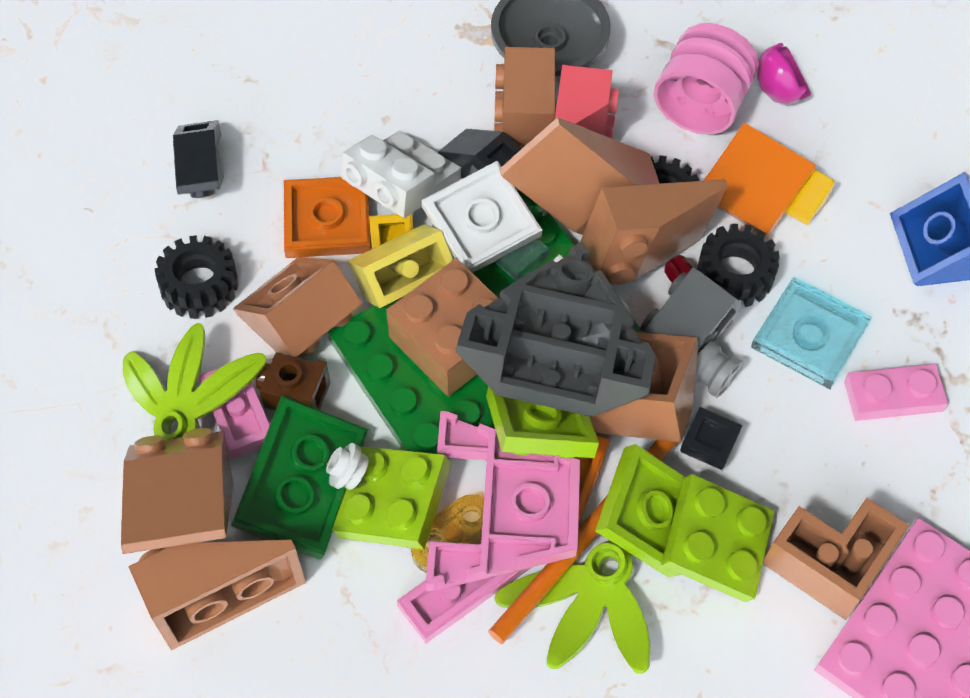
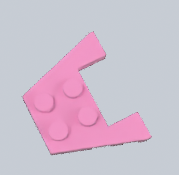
M441 411L437 454L446 455L447 458L485 460L487 462L482 540L479 545L429 541L426 591H436L576 557L578 550L580 460L553 455L529 454L521 456L502 452L494 428L479 424L476 427L458 420V415Z

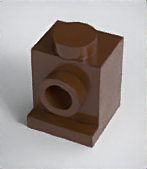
M277 352L271 364L266 363L263 370L256 377V388L260 389L264 408L276 410L281 396L320 410L331 383L326 361L318 359L317 363Z

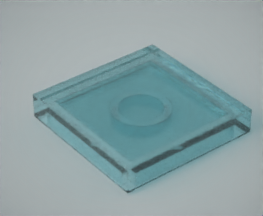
M793 276L753 339L751 348L831 390L867 329L872 317Z

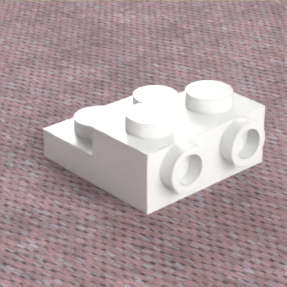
M398 130L384 140L371 134L343 152L342 179L403 218H406L422 207L421 200L459 181L461 176L460 166L401 130Z

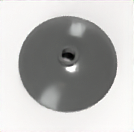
M500 0L494 9L491 19L492 40L503 58L505 47L555 48V77L561 76L562 65L589 67L595 63L607 48L611 30L609 15L600 0Z

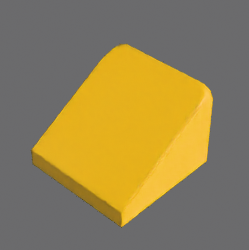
M815 170L786 211V214L808 225L828 201L835 184L834 180Z
M412 213L406 218L398 214L369 216L372 249L413 230Z

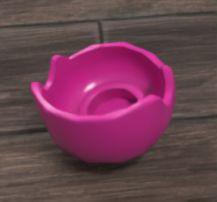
M778 43L769 47L761 54L757 70V80L761 90L773 102L789 105L811 95V91L788 47L784 46L783 43Z

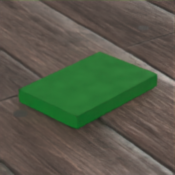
M281 396L231 526L267 540H292L296 551L321 560L325 555L333 532L332 528L346 491L345 487L336 489L329 484L330 474L326 472L328 461L339 447L344 449L350 443L360 447L363 446L368 429Z

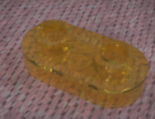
M479 495L462 496L435 515L427 542L432 539H437L441 542L478 544L481 542L484 497ZM473 511L477 512L481 517L475 522H469L463 516ZM426 546L425 550L410 548L411 557L416 567L427 573L429 549Z

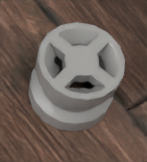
M710 341L697 355L695 382L701 381L708 386V392L715 398H718L733 382L742 367L743 361L736 356L728 357L722 353L719 344L715 341Z

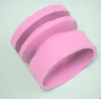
M700 23L688 27L680 36L676 47L671 53L670 61L663 68L655 84L653 96L657 107L668 120L682 129L708 135L724 132L733 124L742 105L743 98L748 93L750 85L756 76L759 66L756 50L745 37L731 28L711 23Z

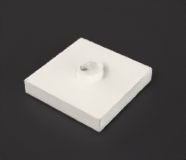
M498 161L421 200L422 208L433 226L442 231L453 258H457L472 273L542 236L541 227L515 187L500 175L499 169L501 166Z

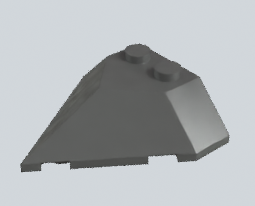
M583 241L571 247L569 255L560 261L550 260L500 292V298L486 307L479 304L466 313L456 353L498 396L590 417L648 396L656 354L649 343H642L632 328L633 318L602 270L596 271L588 259L590 252Z

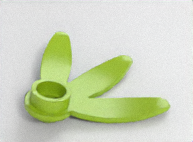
M196 323L185 333L174 352L168 372L167 391L151 365L133 351L127 353L123 358V376L127 388L134 399L148 413L156 417L153 428L154 435L163 436L164 440L181 438L188 431L200 429L198 419L218 409L246 388L265 367L266 356L263 353H254L227 363L206 378L195 390L205 350V330L201 323ZM177 419L178 428L171 434L172 424Z
M606 542L599 544L589 552L585 565H571L536 606L541 607L557 603L578 593L561 618L552 637L547 654V666L550 669L561 668L584 648L594 634L605 607H607L614 639L629 667L637 674L645 673L649 669L651 641L648 626L639 604L626 586L633 574V560L629 552L615 543ZM608 561H616L618 563V569L612 575L602 573V567ZM539 572L522 577L501 588L494 596L496 604L508 608Z

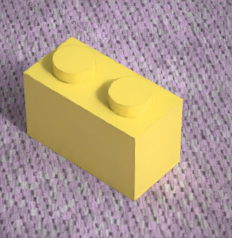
M424 224L348 260V263L364 300L381 308L407 295L453 261L442 231Z

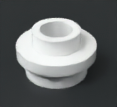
M350 443L344 449L339 447L334 451L326 467V472L330 474L329 484L336 489L345 487L352 490L361 481L367 469L369 458L361 453L360 446Z

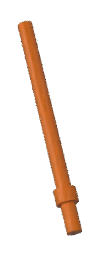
M655 440L646 451L660 461H663L678 442ZM606 497L578 528V550L576 557L545 565L488 630V633L495 641L500 644L505 643L598 536L599 533L595 529Z

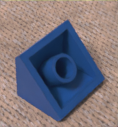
M963 172L890 213L913 284L916 286L970 280V176Z

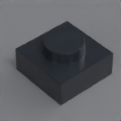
M699 407L681 445L680 452L723 471L743 425Z

